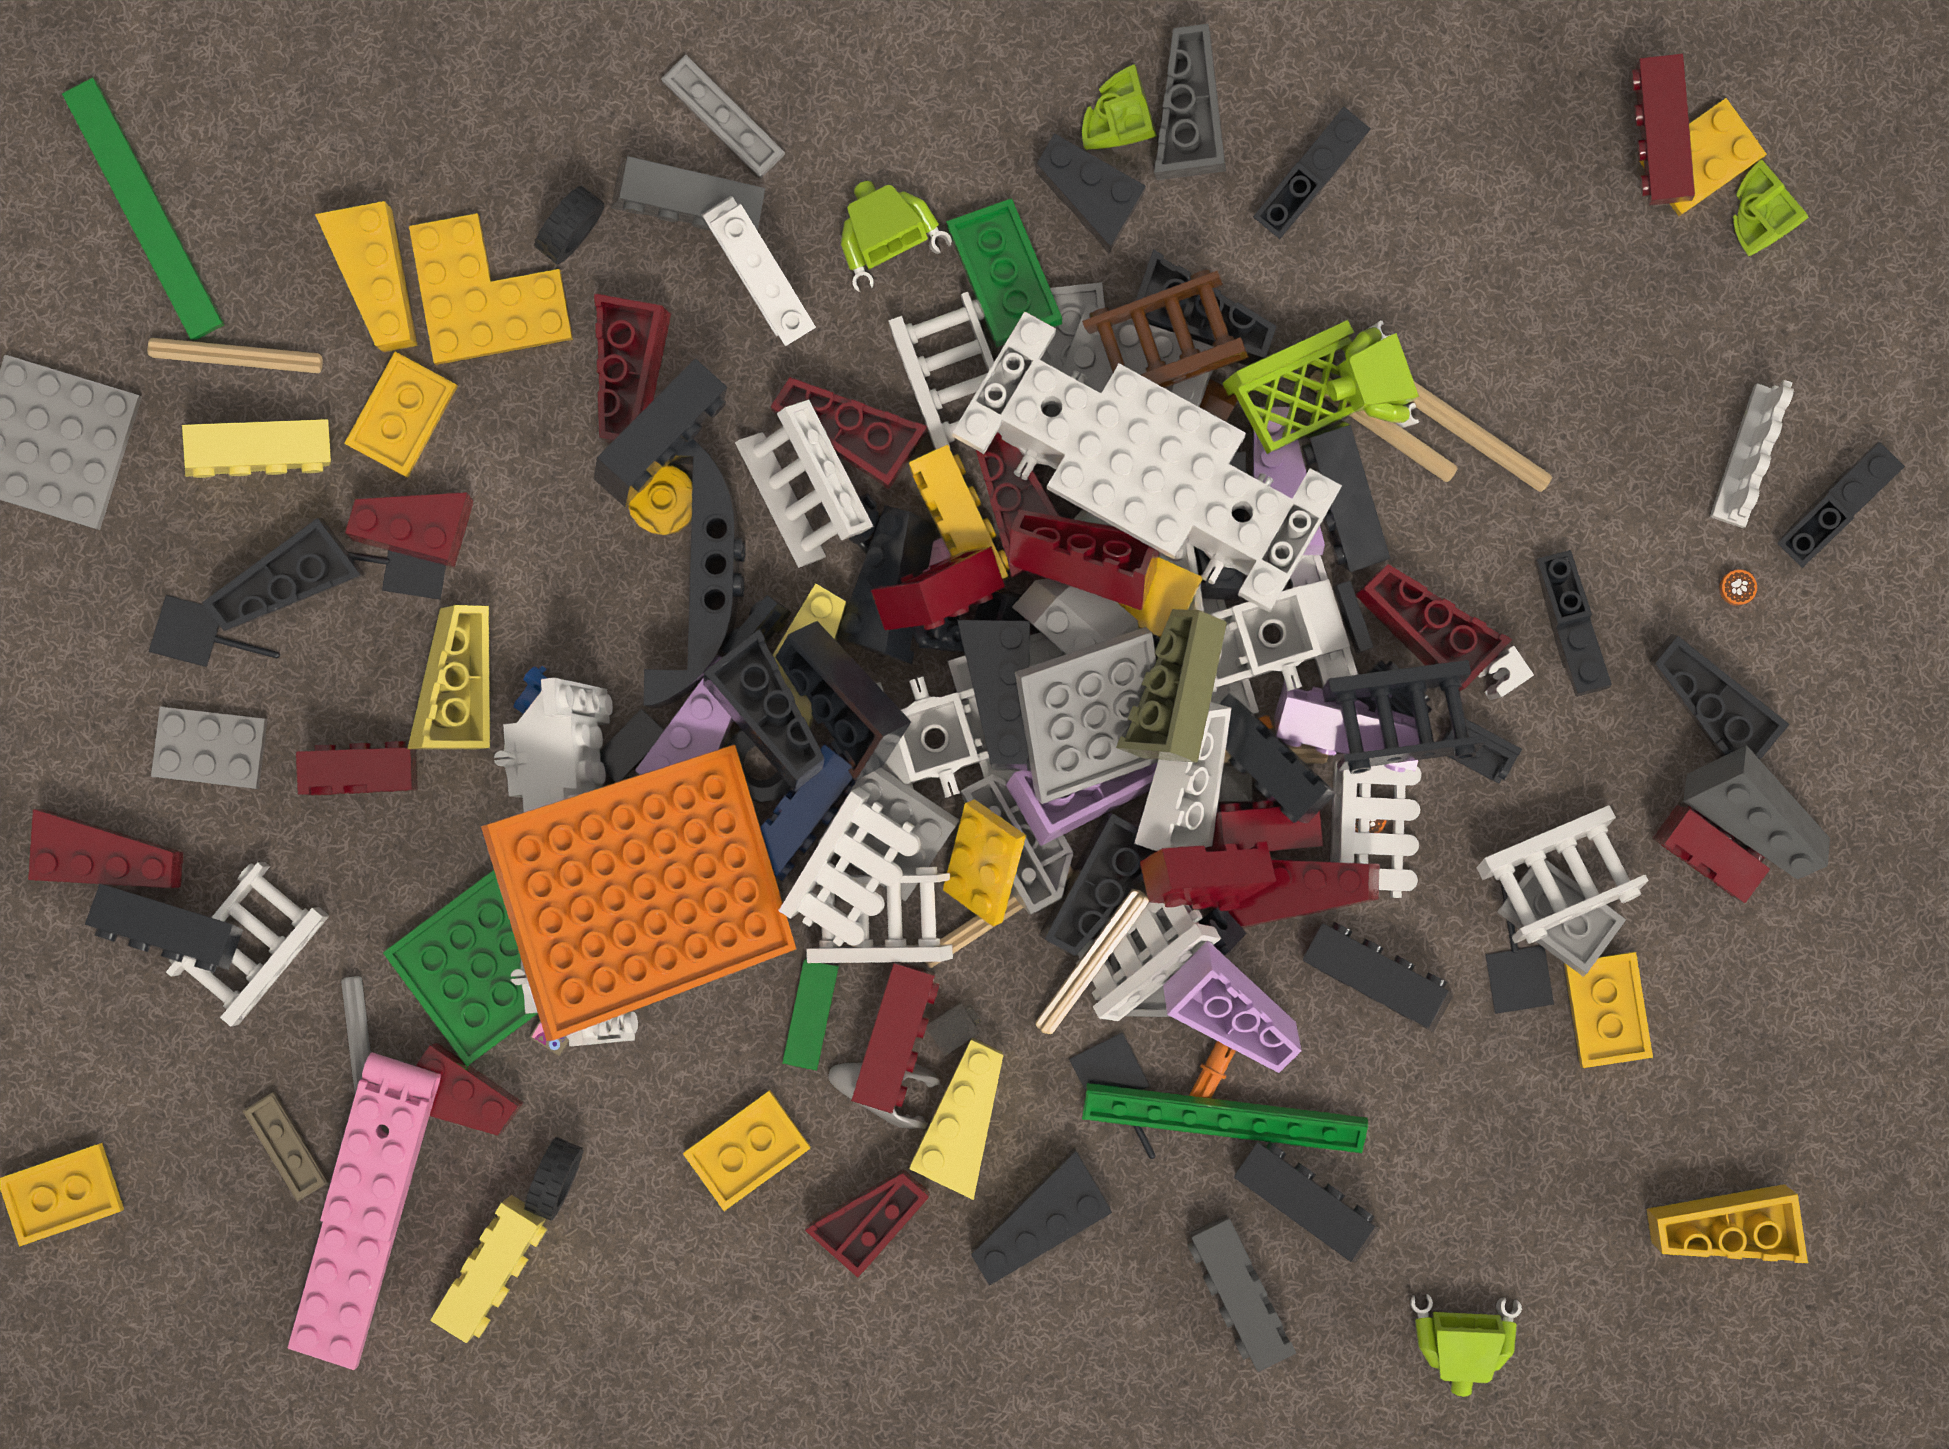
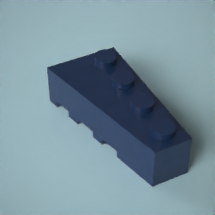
M825 744L820 749L825 758L823 770L798 790H790L773 811V816L768 818L760 827L775 879L778 878L782 882L795 867V864L791 862L793 857L799 850L804 854L817 839L812 833L820 823H823L825 826L830 823L839 810L834 805L842 795L847 797L857 782L848 771L852 766Z

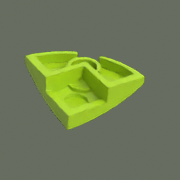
M1135 64L1119 71L1099 88L1102 96L1098 99L1094 110L1091 106L1087 108L1083 120L1082 140L1085 149L1117 147L1157 136Z
M1762 159L1748 172L1739 187L1736 196L1739 200L1741 199L1738 216H1733L1734 227L1738 240L1748 256L1771 245L1809 218L1804 209L1785 189L1783 183Z

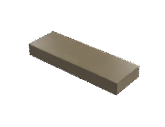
M272 1092L243 1110L244 1115L297 1202L330 1182L276 1092Z

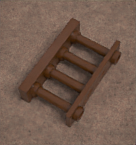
M1202 270L1191 275V281L1113 310L1105 307L1089 314L1090 318L1082 321L1084 328L1089 334L1099 332L1112 372L1114 373L1118 364L1125 366L1112 326L1129 319L1133 321L1148 367L1145 368L1146 372L1140 375L1163 388L1248 358L1241 337L1234 340L1233 336H1229L1213 291V288L1223 285L1218 271L1211 273L1210 270ZM1197 294L1200 295L1215 338L1214 347L1202 352L1199 349H1195L1179 303L1180 300ZM1164 306L1168 312L1182 353L1179 355L1180 360L1170 364H1166V361H1161L1145 313Z

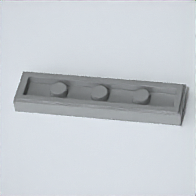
M687 55L661 78L662 82L760 179L785 155V152Z

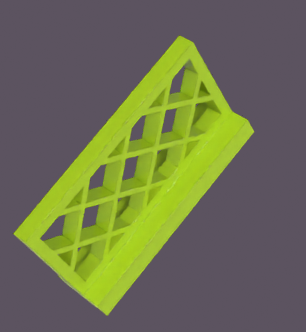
M1348 320L1238 370L1222 383L1228 396L1235 393L1267 454L1356 412L1352 408L1349 397L1340 400L1336 413L1321 408L1324 394L1330 396L1327 389L1330 372L1341 376L1338 366L1332 364L1334 354L1341 349L1345 353L1352 343L1349 336L1354 331ZM1311 364L1323 369L1320 383L1304 377L1307 365ZM1284 377L1296 382L1292 396L1277 390L1279 378ZM1302 385L1318 391L1315 405L1299 399ZM1256 390L1268 395L1265 409L1255 406L1248 393ZM1274 398L1290 404L1287 418L1271 412ZM1297 407L1312 413L1309 426L1293 421ZM1269 420L1285 426L1282 438L1273 442L1267 430Z

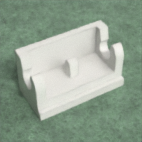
M1515 646L1503 649L1497 655L1498 657L1478 675L1480 678L1486 676L1487 673H1495L1493 678L1498 680L1497 683L1490 685L1484 692L1489 700L1503 697L1534 676Z

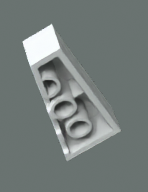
M1210 702L1198 763L1158 760L1134 844L1155 851L1173 847L1212 846L1231 714L1230 707Z

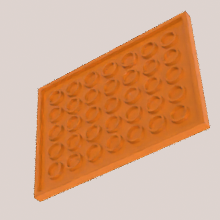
M735 745L481 826L546 1041H554L796 950L787 916L779 912L783 902Z

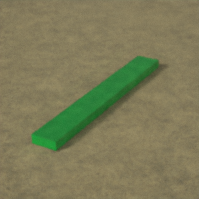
M92 77L62 93L190 339L195 341L224 326L217 309L97 81Z
M1088 1083L1082 1109L1083 1120L1264 1142L1270 1141L1272 1143L1355 1153L1363 1152L1369 1125L1368 1117Z

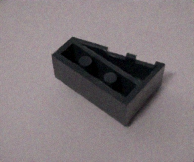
M1055 133L1036 166V173L1064 205H1067L1080 220V223L1091 232L1109 254L1143 197L1146 186Z

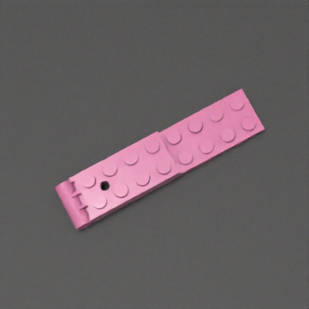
M373 1052L368 1056L364 1065L362 1079L357 1087L320 1219L323 1223L288 1349L352 1370L359 1366L434 1098L440 1083L441 1075L439 1073ZM381 1124L388 1127L389 1133H385L382 1130Z

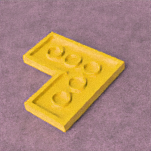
M478 213L409 226L435 365L573 340L560 269L491 281L483 231Z

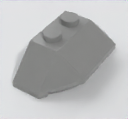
M1052 579L1035 580L1012 607L1065 654L1139 629L1138 620L1117 602Z
M991 774L961 790L964 803L974 799L1026 835L1011 894L1028 914L1032 915L1062 898L1073 851L1064 835L1040 846L1006 786L1008 780Z

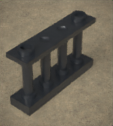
M1469 660L1329 678L1322 688L1324 702L1336 701V705H1340L1350 753L1344 754L1337 763L1338 771L1349 770L1350 774H1360L1370 771L1371 766L1452 755L1457 760L1474 757L1486 741L1484 735L1469 737L1459 688L1462 687V684L1471 675ZM1440 687L1441 691H1445L1454 740L1434 742L1424 695L1427 689ZM1405 692L1407 696H1410L1420 744L1399 747L1389 699L1392 697V693ZM1371 697V700L1375 701L1385 749L1364 752L1354 703L1357 701V698Z

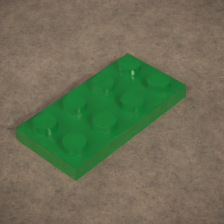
M1012 198L946 221L948 232L996 348L1005 345L1024 312L1052 327L1062 324L1061 313Z

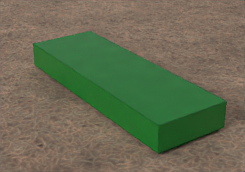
M804 959L782 1064L818 1070L839 966L827 963H807V959Z

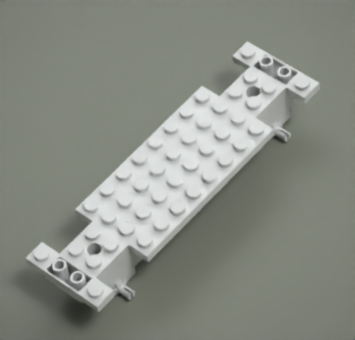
M1320 555L1302 556L1289 579L1292 588L1281 592L1270 613L1250 601L1227 609L1224 599H1204L1202 597L1204 612L1227 622L1215 678L1217 692H1212L1211 702L1219 704L1230 693L1253 714L1258 713L1259 710L1249 678L1272 671H1282L1287 691L1302 687L1296 666L1313 658L1315 659L1323 687L1329 678L1358 675L1334 593ZM1266 625H1274L1280 630L1281 637L1278 643L1270 644L1264 640L1262 632ZM1041 632L1030 635V667L1066 655ZM1153 635L1154 650H1156L1160 638ZM966 656L948 661L957 693L944 697H929L924 677L918 678L921 692L918 690L915 679L909 681L916 701L901 711L909 718L911 723L881 768L912 789H914L912 783L931 777H939L945 798L951 796L948 782H950L953 794H959L960 791L958 790L953 773L960 768L976 763L980 764L984 778L993 774L1009 781L1014 772L1022 771L992 770ZM881 682L876 683L883 691ZM931 729H939L945 734V743L938 749L929 748L925 743V735ZM1028 755V770H1027V771H1031L1030 761H1029V755Z

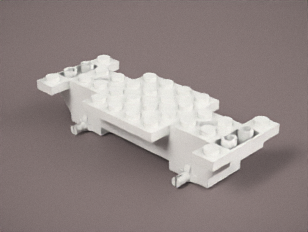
M1024 312L952 432V436L984 454L996 433H1000L1002 440L1017 447L1024 455L1014 471L1016 476L1020 477L1022 474L1021 479L1027 480L1036 463L1053 467L1056 471L1047 485L1048 490L1172 559L1176 557L1185 539L1188 538V543L1204 551L1211 559L1201 575L1205 581L1213 569L1214 571L1208 581L1211 584L1215 583L1223 567L1237 569L1248 576L1238 595L1270 613L1342 485L1310 468L1294 497L1290 498L1270 487L1274 481L1271 477L1268 476L1265 483H1263L1266 474L1260 473L1258 479H1255L1229 464L1246 435L1240 429L1121 364H1118L1102 393H1099L1083 384L1087 377L1082 373L1079 377V371L1074 370L1070 377L1041 361L1042 355L1056 334V328ZM1053 404L1060 408L1061 413L1055 417H1048L1041 410L1046 405ZM1236 509H1244L1250 514L1251 519L1244 523L1238 522L1233 518L1232 512Z
M558 678L541 679L542 691L519 721L512 724H503L504 751H498L494 758H499L500 760L494 761L496 765L505 767L509 796L523 798L524 812L602 787L606 774L604 765L600 762L599 748L602 747L603 737L601 729L597 725L610 724L609 715L612 714L613 706L611 697L607 694V689ZM521 959V969H516L511 973V977L517 976V978L511 979V981L515 985L522 984L525 1014L538 1013ZM631 1011L567 1035L569 1046L635 1040L634 1033L638 1029L637 1016L635 1012Z

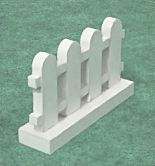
M1783 380L1780 387L1774 385L1772 388L1760 384L1754 385L1710 517L1741 528L1746 527L1751 510L1754 508L1759 497L1758 489L1762 477L1765 475L1770 464V454L1773 445L1781 432V421L1784 412L1793 396L1792 382Z
M1344 754L1334 755L1333 790L1336 794L1332 797L1330 862L1354 863V854H1357V863L1368 864V854L1392 855L1391 869H1380L1379 890H1391L1390 897L1402 898V891L1413 890L1418 882L1417 876L1413 871L1403 870V856L1414 855L1419 848V842L1416 837L1404 834V820H1414L1420 814L1419 804L1414 800L1405 799L1406 785L1417 784L1421 779V771L1419 767H1416L1415 771L1406 769L1405 772H1396L1386 768L1384 765L1371 766V770L1364 773L1350 774L1349 770L1338 771L1337 763ZM1357 783H1360L1359 797H1356ZM1371 784L1394 785V799L1370 798ZM1356 818H1359L1358 832H1355ZM1370 819L1393 820V834L1369 833Z
M860 787L852 790L779 909V912L790 919L800 912L805 916L802 922L809 927L815 922L834 934L836 937L833 942L838 946H841L844 942L849 945H858L865 939L866 930L862 924L857 922L862 912L869 916H875L883 910L884 900L881 895L875 892L880 882L886 886L896 885L903 875L901 868L893 862L897 854L901 853L904 856H912L921 847L920 839L911 832L914 825L909 822H905L903 826L899 825L881 813L884 806L878 802H875L873 806L868 805L866 802L871 794ZM853 823L859 826L854 836L848 833ZM867 833L890 846L885 856L862 842ZM835 853L841 856L836 866L830 863ZM849 863L872 876L867 886L844 872ZM817 883L823 886L818 896L812 893ZM831 892L854 906L849 916L826 902Z
M1148 902L1113 950L1121 969L1115 973L1109 961L1106 960L1092 979L1096 987L1092 994L1095 1000H1100L1093 1006L1097 1016L1100 1019L1113 1021L1122 1019L1162 987L1207 940L1212 945L1218 942L1221 937L1215 927L1199 924L1198 921L1203 918L1201 913L1195 909L1192 911L1189 905L1169 908L1165 907L1164 903ZM1163 908L1173 925L1167 932L1156 915V912ZM1109 917L1106 920V923L1101 927V930L1105 927V925L1108 923L1111 917ZM1136 928L1147 946L1141 953L1130 935ZM1090 939L1078 953L1080 960L1092 945L1094 939Z

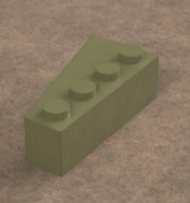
M1172 609L1155 650L1158 659L1154 668L1150 672H1146L1142 685L1146 686L1138 707L1133 706L1130 711L1128 720L1132 721L1126 737L1120 736L1116 746L1117 749L1145 759L1198 763L1227 625L1226 621L1201 610Z

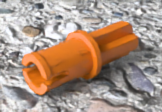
M1216 1041L1206 1063H1201L1200 1065L1203 1069L1189 1096L1212 1098L1221 1078L1226 1079L1227 1076L1224 1073L1236 1050Z

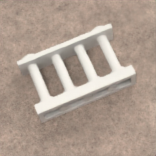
M730 196L701 214L776 336L779 335L785 346L816 328L741 204L737 205L734 198Z
M968 292L961 294L963 308L912 326V323L905 325L902 316L889 320V327L926 426H928V432L935 450L947 444L950 448L949 443L955 441L952 432L959 422L949 424L946 421L941 423L937 410L942 409V404L977 392L988 373L936 391V388L929 390L925 377L930 376V372L980 353L988 372L994 364L979 320L984 319L977 300L971 301ZM969 320L976 340L928 358H924V356L917 358L913 344L918 343L919 338Z
M809 400L785 407L779 411L777 415L783 426L767 438L761 432L735 442L798 568L825 558L826 555L821 544L836 534L839 535L842 541L873 527ZM790 439L799 458L781 469L773 450ZM806 471L815 490L797 500L789 481ZM822 502L831 521L813 532L804 513Z
M1609 805L1488 856L1477 866L1482 880L1492 876L1496 880L1500 879L1524 926L1512 936L1514 943L1524 939L1527 940L1528 944L1547 936L1546 930L1617 899H1620L1621 903H1626L1641 895L1639 889L1649 880L1646 875L1630 881L1606 835L1608 832L1607 826L1616 818ZM1586 836L1589 840L1594 841L1617 887L1599 894L1575 848L1577 845L1576 840ZM1555 849L1558 854H1563L1586 898L1585 901L1571 907L1567 906L1544 861L1547 858L1545 854ZM1526 863L1527 867H1532L1555 914L1538 921L1536 920L1513 875L1515 866Z
M257 862L256 865L249 864L238 877L241 883L211 917L225 922L231 915L270 948L269 952L272 956L264 966L261 963L255 964L239 949H236L232 963L247 975L246 980L249 981L241 993L238 990L233 992L211 972L194 967L195 960L183 957L182 963L169 959L172 965L166 971L172 977L178 976L186 970L224 1002L223 1007L227 1010L220 1018L231 1027L242 1022L329 918V915L320 907L311 908L310 911L306 908L304 910L300 909L262 876L270 868L266 862ZM252 888L293 921L292 925L295 929L287 938L277 936L240 905Z
M916 867V874H903L902 879L896 885L886 886L888 939H885V945H873V939H869V915L862 912L857 922L864 926L866 937L860 944L838 946L833 942L836 936L822 927V940H819V946L807 949V963L941 962L953 959L952 944L940 945V938H936L934 882L950 880V873H937V867ZM850 875L865 886H867L872 878L870 875ZM901 883H920L922 939H918L919 945H907L906 939H903ZM831 892L826 902L835 907V894Z

